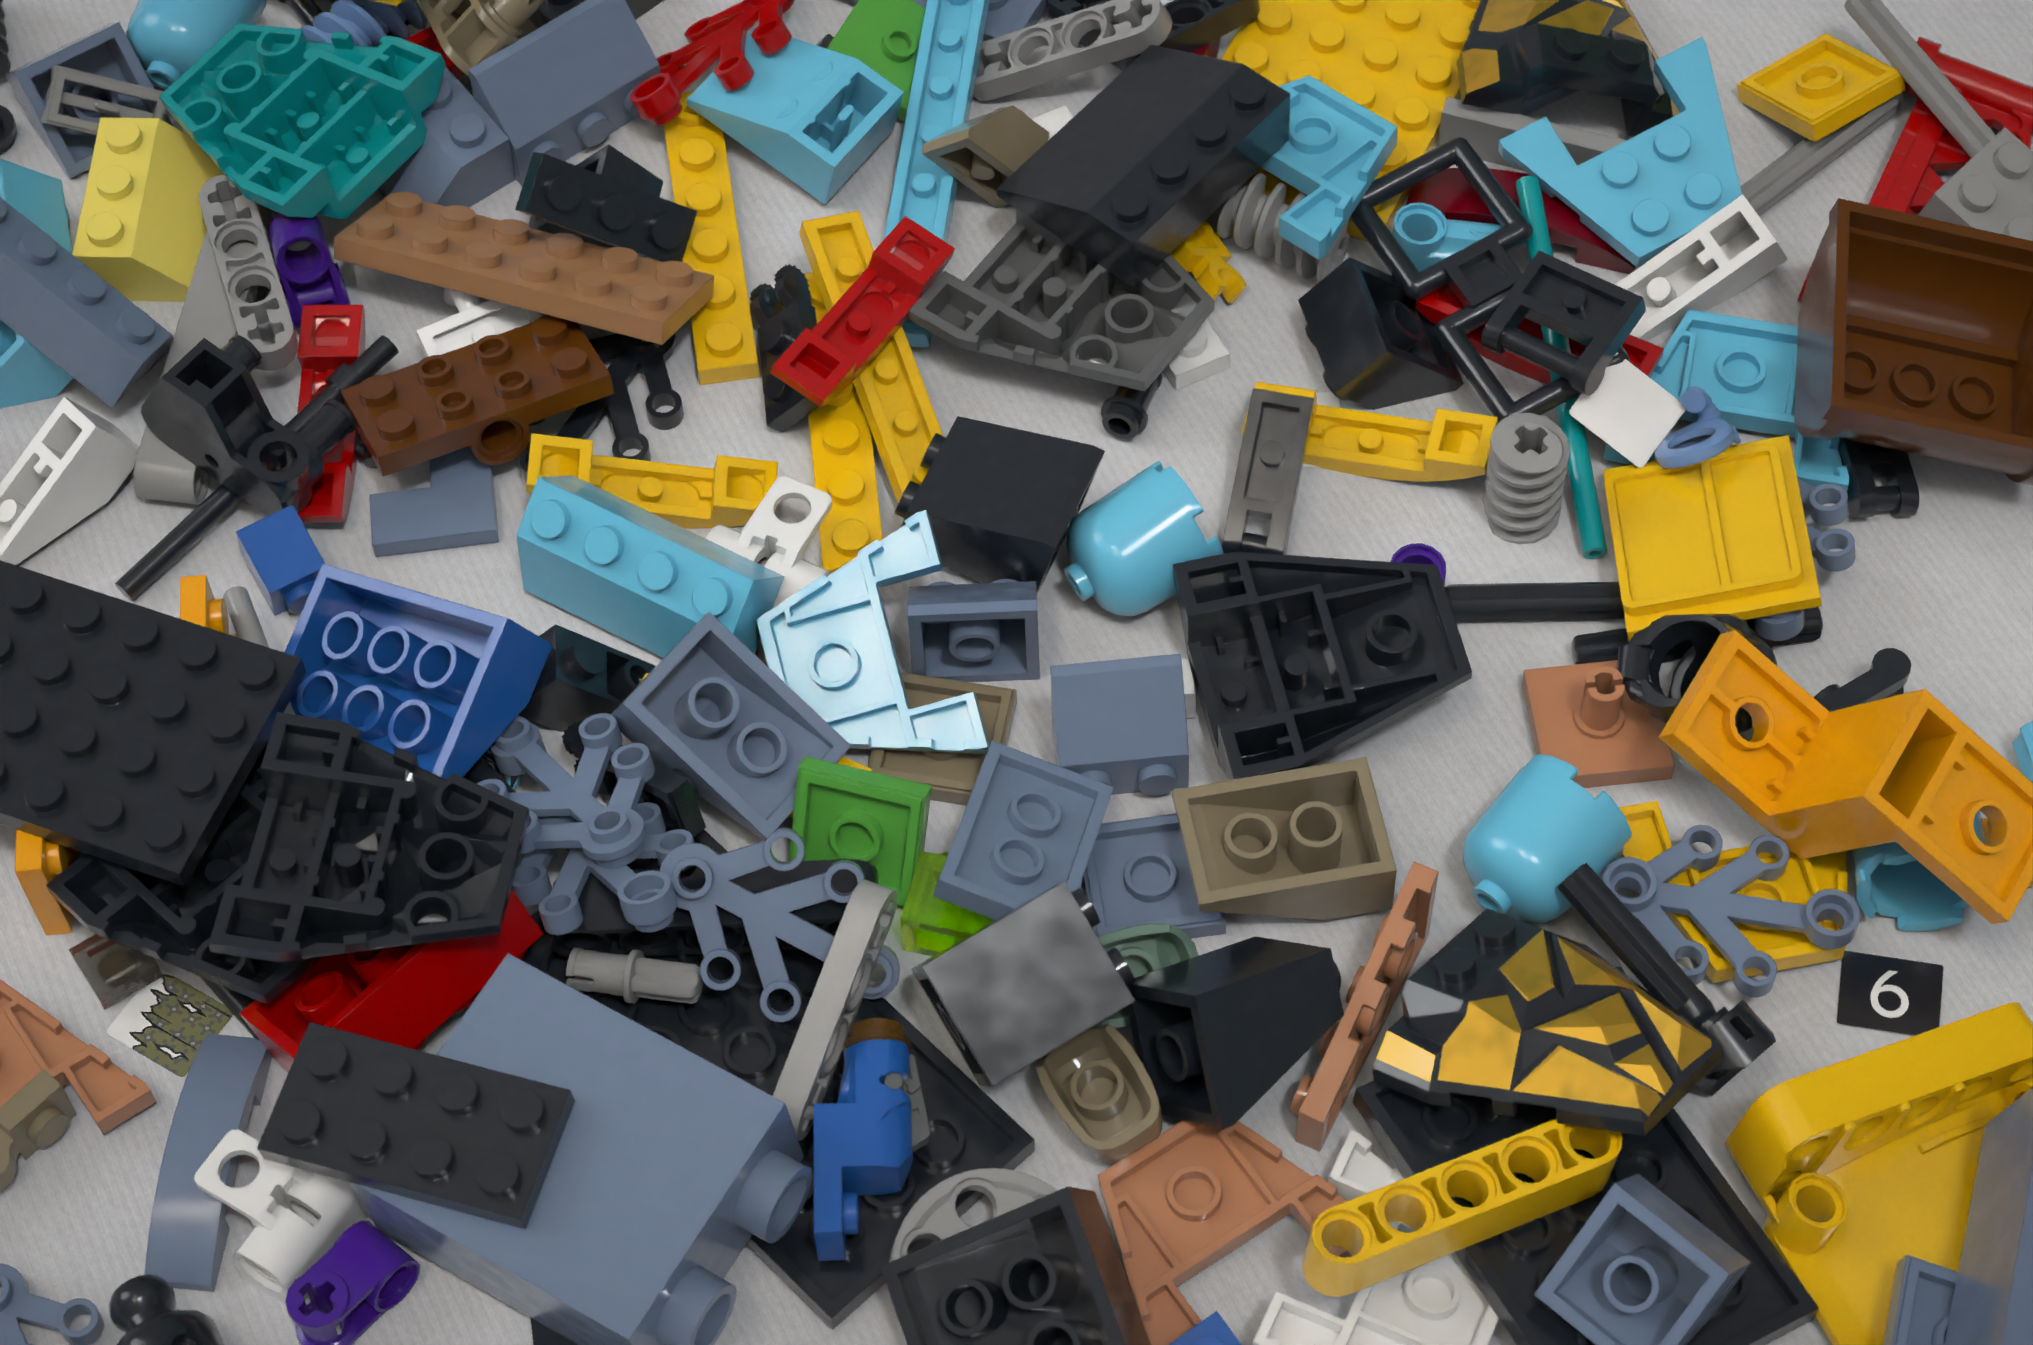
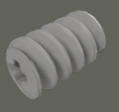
M1258 173L1248 186L1243 184L1226 201L1218 219L1217 235L1223 239L1233 236L1235 244L1244 249L1254 246L1256 254L1264 259L1275 255L1277 265L1285 269L1296 265L1297 274L1303 278L1309 279L1317 274V281L1319 283L1343 263L1349 243V234H1347L1349 219L1326 255L1318 260L1279 236V216L1307 197V195L1300 193L1290 205L1285 204L1287 186L1279 183L1269 195H1266L1264 191L1267 177Z
M1533 413L1514 414L1502 419L1493 429L1490 439L1491 447L1488 454L1487 477L1484 485L1485 492L1482 501L1494 535L1507 542L1529 544L1548 537L1558 524L1570 448L1568 438L1560 426L1547 417Z

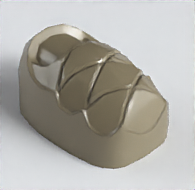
M1110 1023L1089 1028L1043 1056L1037 1067H1035L1041 1086L1055 1111L1076 1138L1102 1162L1114 1165L1159 1137L1163 1127L1162 1110L1153 1083L1133 1047Z

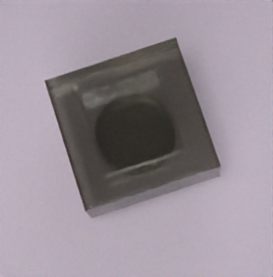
M97 934L68 949L104 1010L163 977L153 957Z

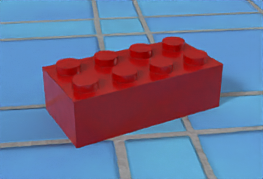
M511 889L501 933L324 956L269 1004L255 999L239 1014L279 1065L288 1073L310 1022L419 1050L424 1044L426 1037L452 1014L465 1009L472 1003L477 992L486 985L508 953L521 960L527 948L539 939L543 932Z

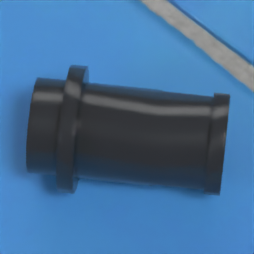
M1161 373L1146 391L1118 385L1114 396L1105 400L1101 407V416L1103 418V427L1109 434L1120 439H1131L1136 434L1143 432L1148 424L1147 409L1156 390L1162 383Z

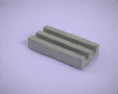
M58 65L52 66L50 75L52 78L50 88L47 89L45 99L47 102L45 111L42 113L41 123L97 136L99 123L58 114L60 103L119 118H159L163 121L166 119L167 110L159 97L164 91ZM69 81L155 102L154 112L150 113L64 92V83Z

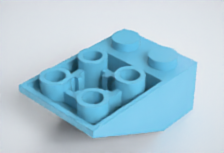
M751 32L746 37L744 55L754 70L753 77L743 86L726 91L713 71L687 98L686 105L823 204H826L894 130L904 92L857 58L795 38H791L790 42L777 52L764 55L753 40Z

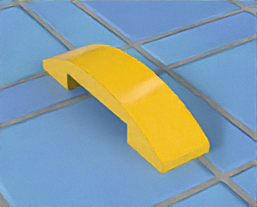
M1256 382L1254 388L1314 398L1315 407L1304 458L1305 464L1362 477L1396 481H1450L1486 474L1489 462L1488 454L1491 447L1490 439L1494 427L1498 424V417L1436 408L1432 422L1317 405L1316 390ZM1247 415L1242 429V435H1244Z
M531 433L525 491L532 494L538 477L573 475L682 528H714L718 524L735 527L747 524L776 481L778 462L717 455L715 467L705 468L592 455L594 440Z

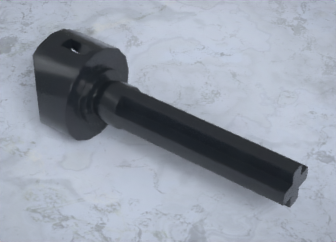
M1587 863L1581 865L1557 887L1651 994L1721 1045L1722 1060L1697 1084L1704 1093L1713 1096L1742 1069H1745L1776 1042L1773 1032L1744 1000H1741L1730 1011L1723 1007L1716 1013L1712 1002L1699 990Z

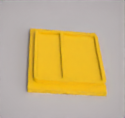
M1789 435L1732 445L1713 458L1681 468H1662L1656 460L1646 462L1640 468L1632 464L1603 470L1621 600L1629 641L1635 633L1650 626L1651 622L1665 615L1730 614L1743 620L1822 606Z

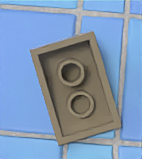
M1367 757L1172 790L1174 807L1199 911L1331 920L1392 909L1397 869Z

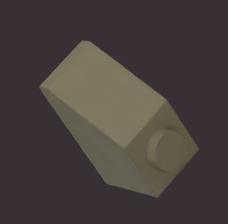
M1012 105L998 108L994 112L968 120L923 144L922 154L990 204L999 208L1009 204L997 197V188L1049 140L1050 133L1023 111Z

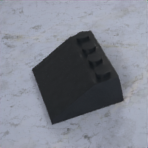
M1151 45L997 188V197L1135 288L1289 140L1290 93L1244 64Z
M1067 1186L880 1266L907 1345H1151L1095 1191Z

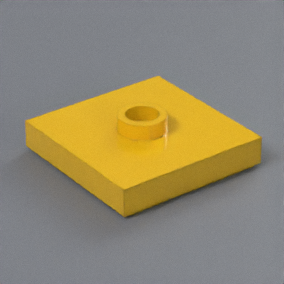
M1827 33L1737 83L1738 99L1740 102L1814 143L1906 90L1905 79L1895 68Z

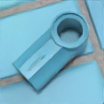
M1411 203L1403 206L1396 213L1391 233L1420 272L1501 229L1502 226L1446 219L1443 213L1432 205Z

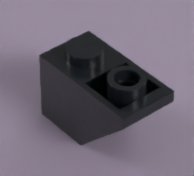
M555 624L539 636L553 644L529 703L518 716L563 732L568 729L567 726L573 725L574 722L584 721L592 715L599 713L611 714L639 685L645 674L650 673L656 665Z

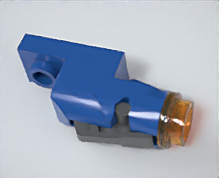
M870 1018L861 1020L851 1026L850 1037L843 1044L844 1070L837 1103L814 1104V1237L818 1261L846 1260V1235L859 1234L858 1196L883 1195L901 1191L913 1162V1152L928 1144L931 1140L917 1065L911 1051V1042L904 1036V1027L899 1022L891 1019Z

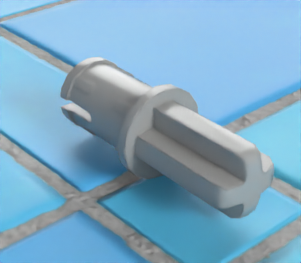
M575 947L569 955L566 968V976H575V978H568L566 981V985L577 991L623 996L625 1002L633 1004L638 1001L639 997L693 1004L699 1000L703 986L700 967L696 964L644 958L642 951L634 949L629 955Z

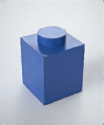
M292 504L236 531L241 556L274 616L287 610L290 612H300L303 610L321 566L325 564Z

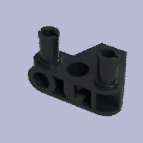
M241 335L232 336L222 349L203 338L158 381L141 406L143 420L154 435L164 444L260 511L271 515L293 504L297 513L306 508L312 499L313 485L324 475L323 458L357 428L355 425L356 419L342 403L329 399L297 432L289 430L272 418L250 374L254 369L262 365V361H260L262 357L258 349Z

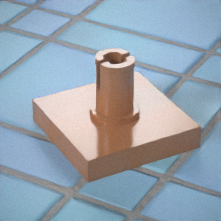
M1617 660L1526 669L1523 672L1522 687L1536 754L1553 756L1576 767L1579 773L1572 780L1583 788L1672 779L1675 765L1671 748L1659 738L1665 723L1652 717L1647 707L1629 698L1625 686L1622 684L1623 677L1617 670Z

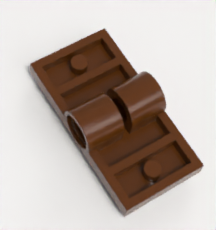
M550 315L542 316L532 323L498 335L485 336L473 344L456 350L426 357L419 363L388 374L369 377L359 384L341 390L344 405L356 419V429L383 477L467 446L470 447L474 456L484 464H506L516 459L526 449L530 440L529 424L615 394L611 374L578 323Z

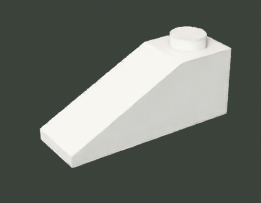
M1743 194L1615 284L1644 299L1646 312L1630 335L1647 341L1679 325L1688 309L1704 312L1738 295L1788 260L1777 240Z
M63 397L0 483V560L13 565L19 564L108 503L134 468L139 447L113 423Z

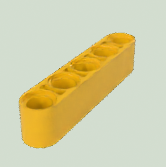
M1554 1119L1331 1207L1319 1214L1312 1226L1302 1262L1305 1280L1314 1290L1323 1295L1333 1297L1349 1295L1590 1198L1602 1191L1607 1183L1622 1148L1621 1132L1557 1123V1119ZM1574 1149L1585 1150L1592 1154L1595 1159L1584 1158L1577 1154ZM1512 1173L1525 1174L1536 1183L1523 1182ZM1451 1197L1465 1198L1475 1207H1462L1456 1204ZM1388 1222H1403L1410 1226L1414 1232H1400L1394 1229ZM1325 1247H1341L1347 1250L1352 1257H1336L1329 1253Z

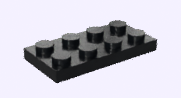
M310 1022L257 1146V1150L263 1159L526 1230L574 1106L575 1099L571 1091L565 1088Z

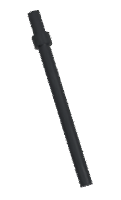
M381 335L350 365L342 363L325 379L327 387L297 413L285 427L297 432L329 399L344 404L341 390L375 376L399 353L397 347L390 339ZM221 484L115 583L116 587L125 597L133 601L243 498Z

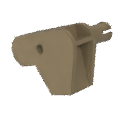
M546 0L419 1L444 52L459 69L469 76L468 69L538 29L529 18Z

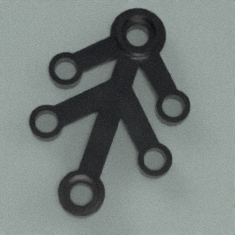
M618 333L589 340L602 361L614 359L607 370L611 374L615 394L578 406L555 436L586 439L608 411L616 438L612 445L614 457L651 461L649 442L643 434L639 433L627 384L641 368L650 393L645 402L649 423L656 429L670 430L682 422L684 417L682 400L680 395L672 390L664 361L675 349L676 334L674 333L663 345L649 341L641 342L644 340ZM661 406L674 407L671 411L665 413L656 411ZM545 419L529 424V426L540 424ZM530 442L519 456L525 482L527 480ZM629 449H638L641 451L634 456L623 455V453Z

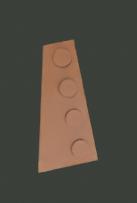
M1415 861L1413 862L1391 912L1386 914L1378 929L1373 944V951L1366 966L1361 965L1351 982L1346 996V1003L1348 1005L1340 1022L1337 1021L1324 1035L1318 1052V1057L1322 1058V1062L1315 1077L1313 1078L1306 1074L1296 1090L1290 1107V1112L1298 1115L1296 1142L1318 1152L1321 1151L1429 935L1439 871Z

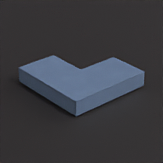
M467 446L429 460L431 487L369 494L372 546L375 557L499 542L493 465L480 462L474 456L470 447Z

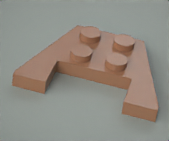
M0 979V1107L43 1069L57 1080L62 1087L67 1084L73 1087L102 1134L156 1103L150 1088L143 1080L136 1075L130 1076L113 1064L110 1057L92 1044H85L64 1029L60 1021Z
M1183 1120L1159 1135L1156 1140L1098 1174L1099 1188L1126 1277L1151 1345H1169L1202 1322L1177 1287L1286 1216L1294 1215L1310 1236L1312 1226L1319 1214L1348 1201L1338 1194L1337 1187L1318 1174L1312 1177L1284 1158L1281 1149L1240 1121L1222 1130ZM1325 1247L1329 1253L1336 1257H1352L1347 1250L1341 1247Z

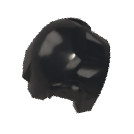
M1730 614L1665 615L1651 622L1650 626L1635 633L1628 644L1619 646L1617 670L1623 677L1622 684H1624L1629 698L1647 707L1652 717L1667 723L1720 634L1736 630L1776 666L1777 661L1769 645L1762 639L1749 633L1750 629L1747 623L1737 616ZM1689 639L1692 641L1693 646L1685 652L1675 669L1668 697H1666L1660 687L1659 679L1662 661L1676 644ZM1741 707L1735 716V725L1739 734L1753 728L1752 717Z

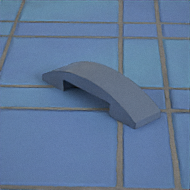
M207 1033L195 1055L183 1085L168 1134L158 1177L144 1274L158 1275L173 1288L207 1292L215 1291L230 1230L224 1218L227 1205L200 1190L194 1177L201 1165L229 1131L238 1129L246 1133L252 1105H261L272 1055L260 1040L250 1037ZM240 1155L230 1158L221 1169L220 1179L226 1186L232 1187Z

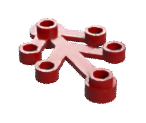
M744 0L711 17L703 18L692 24L684 34L689 44L674 52H668L658 57L660 73L644 80L631 92L630 100L643 120H650L654 126L663 125L674 119L683 108L680 103L681 93L719 57L720 62L714 68V74L724 90L731 91L747 83L754 75V70L744 55L747 31L759 20V26L754 29L751 36L761 53L768 55L782 49L792 38L790 31L782 20V14L792 7L794 0Z

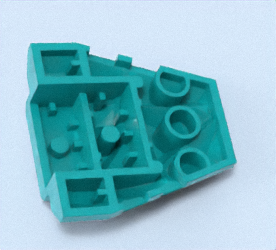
M237 24L159 97L165 109L235 184L245 198L287 217L313 218L316 214L337 219H347L424 144L427 128L421 113L437 98L446 66L441 54L400 37L382 36L379 41L380 45L378 47L355 45L351 33L333 32L330 37L332 43L307 41L302 29Z

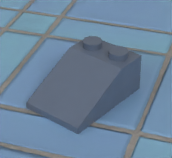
M710 612L687 632L611 713L616 718L620 732L632 743L646 745L654 762L669 770L675 768L684 772L693 781L701 797L763 841L767 840L770 834L794 810L798 767L804 757L808 756L837 763L851 747L842 736Z

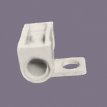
M781 476L773 483L743 528L742 533L725 525L718 524L708 533L705 539L785 576L773 605L774 608L822 575L828 576L833 573L804 560L803 552L831 510L832 498L824 491L791 477ZM788 498L802 499L811 507L809 515L798 523L782 522L776 517L774 511L781 501Z
M234 1129L223 1137L196 1172L194 1180L200 1190L251 1220L254 1227L232 1254L233 1261L243 1280L286 1305L287 1292L293 1282L326 1254L345 1230L357 1222L366 1221L370 1215L349 1182L263 1159L257 1150L259 1141L241 1130ZM237 1155H249L254 1157L260 1164L256 1179L242 1188L226 1186L220 1179L223 1165L230 1158ZM305 1294L304 1299L306 1301L308 1298V1294Z

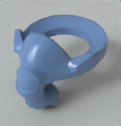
M1693 386L1683 392L1681 404L1686 411L1697 413L1698 420L1666 437L1658 446L1655 458L1662 468L1686 467L1713 458L1725 451L1733 442L1739 444L1741 440L1735 426L1722 419V414L1712 402V398L1703 389Z

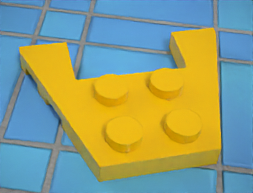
M1658 800L1619 807L1625 815L1632 832V836L1624 844L1623 847L1625 849L1619 858L1633 857L1647 863L1672 847ZM1750 846L1721 851L1718 863L1713 868L1698 871L1689 867L1668 883L1692 887L1748 852ZM1789 849L1790 856L1787 867L1780 878L1773 881L1757 879L1735 893L1807 905L1809 899L1815 893L1825 889H1837L1848 894L1847 851L1801 859ZM1762 852L1757 855L1762 862L1767 864H1774L1779 861L1775 855L1768 852ZM1664 911L1686 940L1696 941L1707 950L1709 963L1706 974L1713 983L1733 980L1735 968L1693 920L1685 914ZM1822 920L1818 922L1819 925L1828 930H1840L1839 926L1833 921ZM1732 922L1757 951L1768 954L1775 961L1777 971L1840 960L1843 958L1846 946L1831 950L1819 948L1807 938L1805 933ZM1747 968L1744 970L1747 977L1764 974V972L1757 968Z

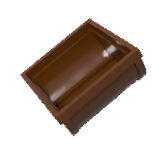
M1838 198L1829 212V225L1815 255L1798 317L1794 421L1799 433L1804 437L1822 441L1838 437L2005 473L2013 482L2033 486V241Z

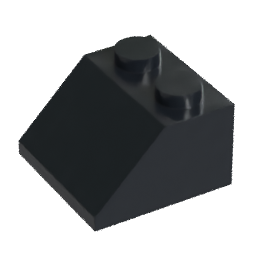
M1349 257L1298 300L1307 322L1305 326L1306 334L1311 343L1316 347L1325 369L1323 373L1325 384L1339 399L1350 400L1375 410L1453 392L1464 384L1456 363L1435 335L1436 325L1416 309L1417 300L1410 299L1392 275Z

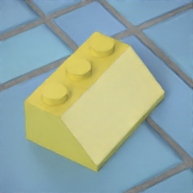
M100 117L72 255L130 301L185 302L207 231L199 203V192L202 185L210 178L224 174V172L219 169L190 135L159 118Z

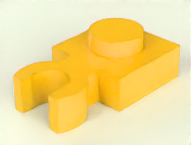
M1207 220L1170 254L1187 272H1192L1196 282L1214 301L1222 293L1228 303H1234L1247 287L1243 277L1227 264L1232 255Z

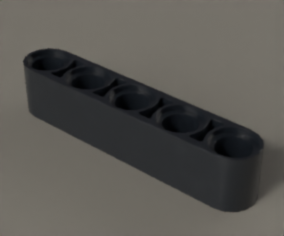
M856 859L801 861L796 868L789 871H779L768 866L731 879L732 882L749 891L758 893L827 872L833 863L840 860H850L861 867L866 880L879 884L876 867L869 862ZM698 866L690 867L680 873L681 882L688 889L696 890L705 884V874ZM660 868L632 869V871L637 874L645 871H660ZM847 869L836 871L831 878L834 889L840 893H850L858 884L856 875ZM591 872L578 899L584 917L582 924L572 932L562 935L552 934L551 942L553 950L569 958L572 949L575 947L629 955L634 949L642 951L644 957L703 954L690 911L677 907L673 913L674 918L667 927L655 932H641L634 925L626 921L618 896ZM830 899L791 911V913L835 935L848 903H840ZM717 906L727 948L735 952L752 951L742 918ZM777 937L780 950L799 949Z

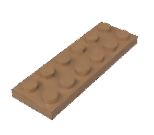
M411 192L390 193L334 237V259L660 345H663L713 297L714 275L695 271L687 263L680 261L660 262L638 256L634 250L629 248H606L586 243L575 234H551L529 228L527 223L520 220H497L477 215L473 209L466 206L453 205L446 207L423 201L419 195Z

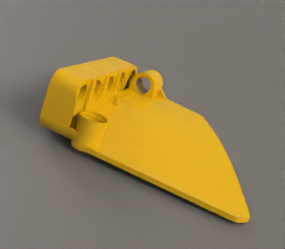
M2019 1002L1998 1006L1784 1081L1758 1097L1727 1138L1724 1145L1768 1214L1764 1220V1233L1819 1307L1815 1317L1832 1345H1883L1897 1262L1906 1255L1958 1272L1985 1124L2033 1087V1022Z

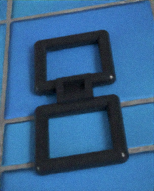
M1455 137L1374 180L1350 218L1410 299L1419 300L1449 285L1461 301L1464 308L1441 319L1435 326V335L1493 416L1498 417V423L1502 419L1518 413H1533L1541 416L1580 395V392L1569 386V380L1559 377L1514 402L1465 335L1488 322L1522 273L1507 252L1529 241L1533 234L1531 224L1465 138ZM1456 165L1502 228L1419 272L1376 213L1374 207ZM1623 346L1620 347L1617 352L1619 354L1613 357L1607 367L1619 364L1624 359L1630 361L1629 355Z

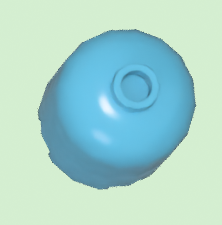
M139 0L129 20L126 35L149 80L156 86L166 90L237 24L256 25L267 2L266 0Z
M1157 461L1083 509L1073 518L1067 530V551L1072 564L1066 567L1064 572L1073 590L1082 601L1093 597L1108 612L1121 616H1135L1177 595L1173 564L1224 553L1217 536L1205 541L1200 528L1194 520V517L1204 512L1187 484L1171 466L1163 469L1162 463Z
M1536 754L1517 772L1470 828L1464 839L1463 864L1472 885L1475 887L1472 891L1475 900L1485 910L1488 908L1527 923L1541 924L1554 920L1572 906L1557 888L1565 879L1585 863L1598 875L1608 864L1617 860L1623 854L1625 849L1623 846L1632 836L1625 815L1605 791L1602 790L1594 798L1582 786L1574 782L1572 779L1579 773L1576 767L1553 756Z
M1978 811L1974 818V830L1978 839L1986 845L1981 814ZM1897 842L1853 849L1856 901L1867 917L1875 918V913L1877 912L1884 916L1897 918L1899 930L1933 931L1965 921L1963 910L1970 905Z

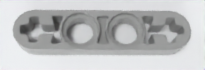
M1111 0L983 41L973 97L980 101L994 100L1141 54L1151 45L1159 46L1166 40L1172 28L1171 15L1160 0ZM1101 29L1100 36L1092 45L1078 48L1079 41L1087 32ZM1049 46L1046 55L1040 61L1026 65V59L1036 48Z
M226 174L217 175L202 185L199 192V203L237 334L249 340L261 354L262 359L260 361H262V365L257 369L263 371L278 370L294 360L298 352V342L256 202L245 198ZM233 200L238 219L227 221L221 202ZM248 240L257 244L256 249L244 257H233L225 253L227 248L237 241ZM261 285L271 290L269 295L259 302L248 303L239 299L241 292L251 286ZM270 322L276 343L264 346L258 324Z
M866 879L861 880L857 884L848 901L773 1093V1097L786 1103L798 1141L803 1140L814 1124V1104H822L896 912L898 902L897 891Z

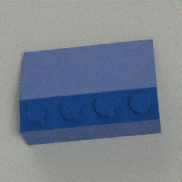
M322 564L284 652L302 658L306 669V674L290 702L295 715L345 722L362 730L363 741L390 754H394L398 748H401L416 755L418 767L444 779L449 778L453 773L463 777L528 705L553 644L507 617Z

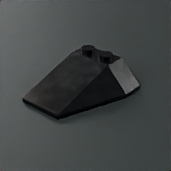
M1236 551L1173 564L1174 581L1189 663L1217 762L1229 780L1310 767L1472 678V669L1437 565Z

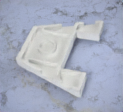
M1350 1130L1328 1178V1182L1338 1188V1194L1348 1201L1404 1179L1397 1168L1393 1169L1371 1152L1373 1143L1353 1130ZM1389 1222L1394 1229L1400 1232H1414L1410 1226L1403 1222ZM1453 1252L1359 1290L1347 1318L1344 1320L1276 1291L1252 1345H1488L1499 1318Z

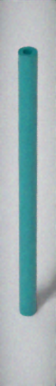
M1524 176L1518 179L1515 185L1520 211L1533 229L1532 237L1526 242L1529 262H1531L1538 251L1553 256L1539 178L1536 176ZM1541 325L1545 342L1571 353L1568 337ZM1549 371L1551 382L1561 377ZM1578 395L1557 406L1556 411L1559 426L1567 436L1570 448L1567 472L1582 555L1585 559H1598L1607 554V546L1585 426L1569 413V410L1579 398Z

